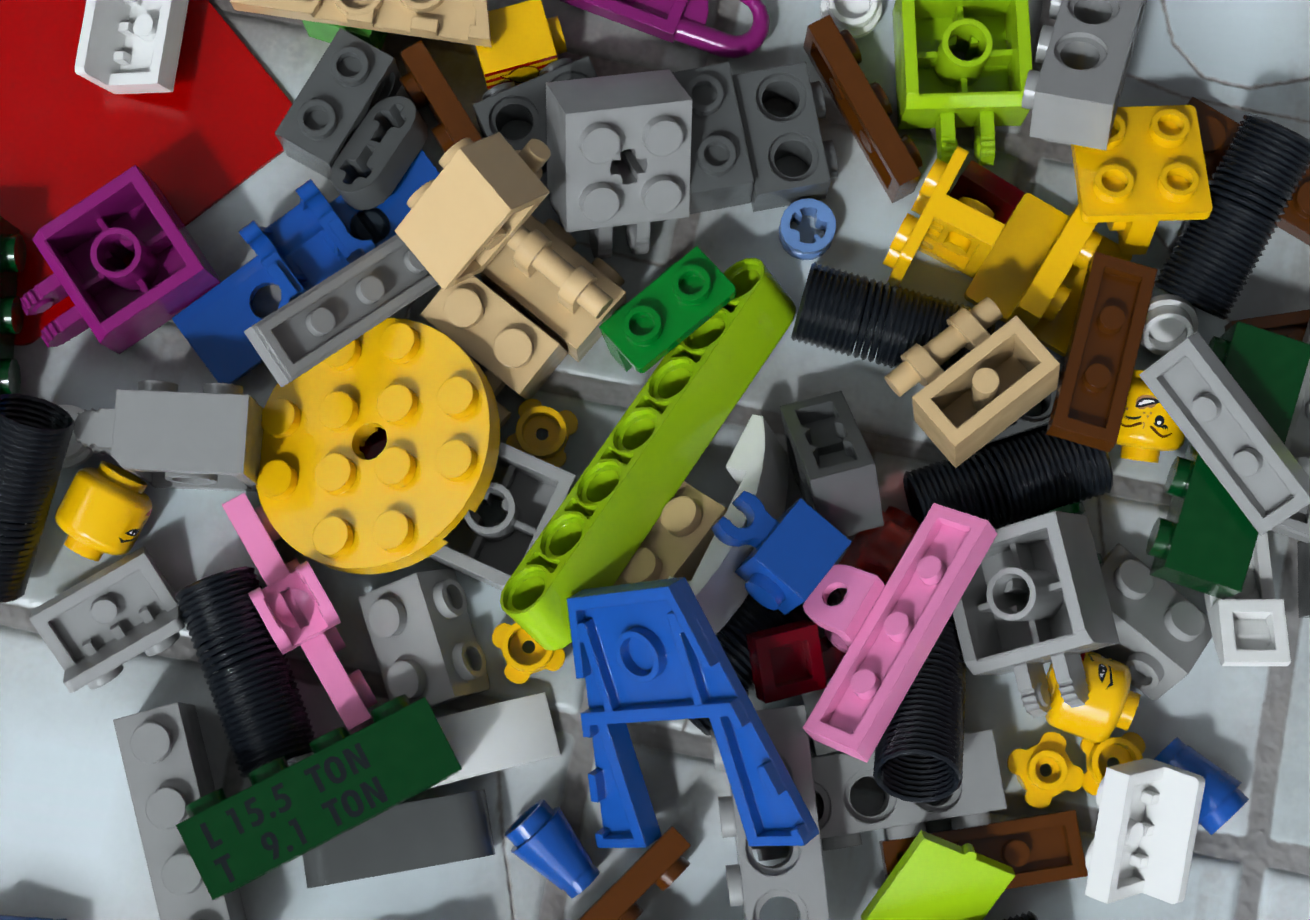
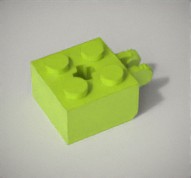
M896 0L892 17L898 129L935 128L937 158L949 163L958 146L957 139L955 138V128L974 127V156L977 163L982 166L994 165L996 150L995 126H1021L1030 109L1022 108L1027 75L1030 69L1033 70L1028 0ZM952 52H963L964 60L958 59Z

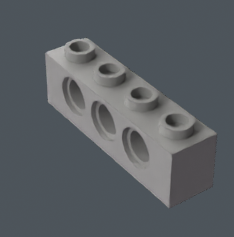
M1051 0L1049 19H1054L1056 22L1054 26L1045 24L1042 26L1035 62L1043 65L1041 71L1029 70L1022 98V108L1032 110L1030 137L1107 150L1147 0Z
M805 705L756 710L819 830L809 736L803 729L807 721ZM711 729L715 770L725 769L713 729ZM730 786V796L718 797L722 838L735 837L738 864L725 865L730 907L742 905L744 920H760V911L765 902L773 897L784 896L795 903L797 920H830L820 832L804 846H790L786 859L775 866L760 864L754 858L752 846L748 844Z
M993 729L964 734L963 779L960 788L951 796L942 799L937 804L928 805L926 803L903 801L887 794L883 790L884 800L882 806L877 812L868 816L861 815L853 808L850 801V791L857 780L863 777L874 779L875 753L873 752L867 763L845 753L811 758L815 794L820 802L818 823L823 851L862 845L860 832L886 828L888 840L915 837L921 830L926 832L925 822L950 818L952 830L991 824L989 811L1007 809ZM752 846V850L757 849L758 861L786 858L790 846Z

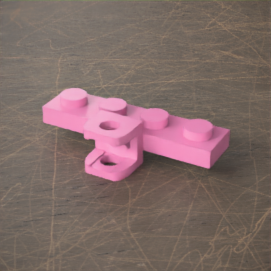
M245 492L222 504L223 509L267 585L263 589L260 587L254 589L248 595L282 655L301 646L350 735L373 724L374 722L367 709L378 702L361 671L358 669L347 675L336 655V652L346 647L335 627L341 621L308 561L300 564L297 558L286 564L284 563L273 543L282 537L273 528L262 505L254 509Z
M933 503L886 585L877 575L842 564L832 566L803 604V609L815 624L825 629L824 633L828 640L838 650L846 653L803 726L805 732L813 740L866 763L869 761L997 536V532L989 520ZM838 588L847 589V593L843 597L844 600L840 604L835 606L827 605V599L834 590Z

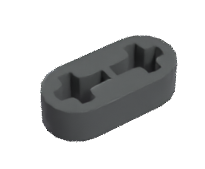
M392 96L375 104L335 160L331 169L330 180L347 205L353 209L368 210L384 203L424 146L428 137V126L414 103L406 97Z

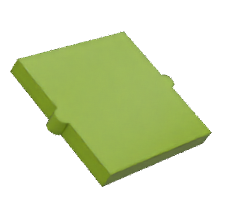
M921 830L860 915L861 920H983L1016 875L1012 867L976 853L973 845L970 843L959 846Z

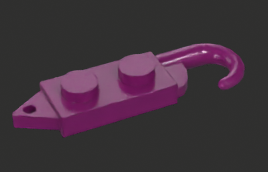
M560 0L561 2L668 42L674 43V41H678L723 58L736 59L750 55L761 47L769 33L770 18L767 8L761 0H740L749 7L753 15L751 28L742 35L728 34L706 25L709 13L708 0Z

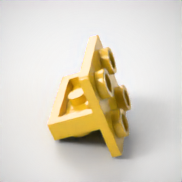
M1193 105L1118 107L1106 151L1071 144L1081 220L1085 223L1107 222L1109 231H1117L1121 255L1146 254L1159 221L1205 220L1209 218L1213 206L1197 111Z
M957 146L949 163L938 158L935 160L911 209L921 215L918 219L907 213L882 263L893 269L887 283H890L891 288L894 285L900 286L918 250L974 278L994 247L1005 224L993 219V211L983 203L968 197H960L959 200H956L948 195L969 151Z
M1026 193L1013 211L994 247L965 291L964 297L974 305L989 297L998 306L1003 315L999 320L1007 323L1017 315L1045 347L1065 357L1088 264L1096 251L1127 261H1131L1132 255H1121L1119 244L1094 231L1097 223L1083 222L1080 216L1079 203L1069 216L1038 197Z

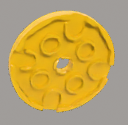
M387 318L287 385L280 387L278 383L276 384L262 412L263 440L256 489L263 510L273 528L282 539L304 556L331 569L353 574H381L409 567L424 560L445 546L448 542L444 538L460 523L469 509L476 512L490 486L500 446V418L492 387L480 366L472 360L462 347L442 332L417 321ZM378 427L386 431V447L376 458L366 460L359 447H363L369 436L377 432Z

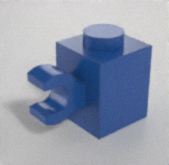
M743 491L732 502L745 515L747 520L746 528L734 526L724 516L711 528L714 535L728 546L740 547L751 545L754 547L735 570V573L746 582L745 589L755 601L770 610L778 609L784 615L807 600L852 542L801 498L776 520L765 510L763 503L755 495Z

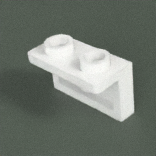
M87 0L75 62L76 74L113 94L173 92L189 0Z
M1151 758L1106 767L1105 776L1101 780L1096 794L1099 813L1095 837L1088 848L1085 860L1086 869L1088 870L1085 895L1106 904L1140 893L1150 895L1170 904L1184 901L1205 787L1204 777Z

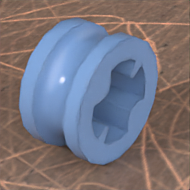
M813 198L800 199L791 203L784 211L779 226V240L783 249L792 257L800 260H813L822 256L830 248L836 232L835 216L825 203ZM802 216L814 217L815 228L824 230V236L821 238L815 234L812 243H803L800 241V232L790 229V224L794 221L797 225H800Z

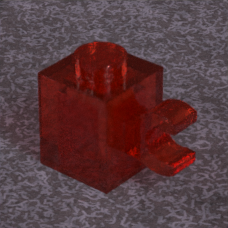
M888 506L885 512L882 511L884 526L860 531L855 534L851 544L847 547L837 564L852 566L877 575L885 585L887 584L921 525L912 516L893 506Z

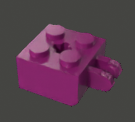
M134 165L38 229L32 240L54 273L23 294L24 296L20 298V306L27 316L37 315L69 296L75 306L51 321L41 330L42 335L40 337L48 348L58 347L90 328L100 344L117 354H121L170 321L172 317L222 281L158 185L140 168ZM133 252L135 254L134 259L127 267L122 260L127 254Z

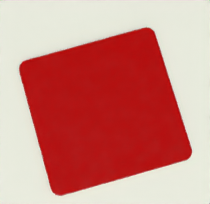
M0 0V216L20 230L19 234L23 236L26 244V265L22 272H18L17 296L19 298H22L23 294L54 273L32 240L38 229L134 165L140 168L158 185L186 227L284 152L282 145L275 135V131L292 106V102L209 0H189L173 92L113 94L76 74L75 62L87 0ZM133 252L127 254L122 260L127 267L134 259L135 254ZM68 296L56 305H52L50 309L37 315L27 316L24 312L23 327L19 334H15L14 345L25 346L38 340L42 335L41 330L75 306L71 298Z

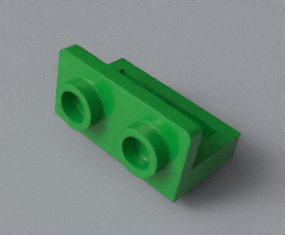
M696 246L678 262L664 270L655 281L632 300L619 307L609 319L599 326V329L610 354L626 372L634 367L637 372L645 373L732 301L737 295L736 288Z

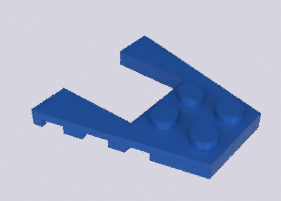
M685 577L583 589L567 598L576 679L585 678L589 708L580 714L583 737H592L596 769L588 773L591 801L600 802L603 828L595 833L598 848H646L662 837L626 723L695 718L710 719L749 846H804L819 834L814 819Z

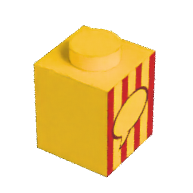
M528 0L488 11L492 48L475 45L487 90L505 82H515L516 85L534 79L539 76V72L545 66L558 60V54L567 52L558 16L546 18L541 0Z

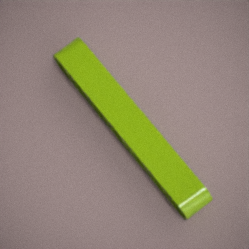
M745 258L726 269L723 274L735 285L736 297L664 356L504 586L500 598L502 610L545 650L555 651L572 643L567 598L583 589L614 585L661 516L665 505L672 500L792 323L796 313V306L761 260Z

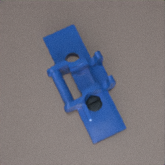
M421 149L392 194L384 203L368 210L353 209L347 205L341 195L329 203L310 179L295 190L300 196V204L268 227H261L253 220L238 231L258 256L171 318L217 382L234 384L263 362L243 332L262 320L253 309V299L260 288L267 285L280 287L281 301L279 309L395 236L396 232L394 230L411 210L407 205L408 199L422 185L435 179L439 175V171Z

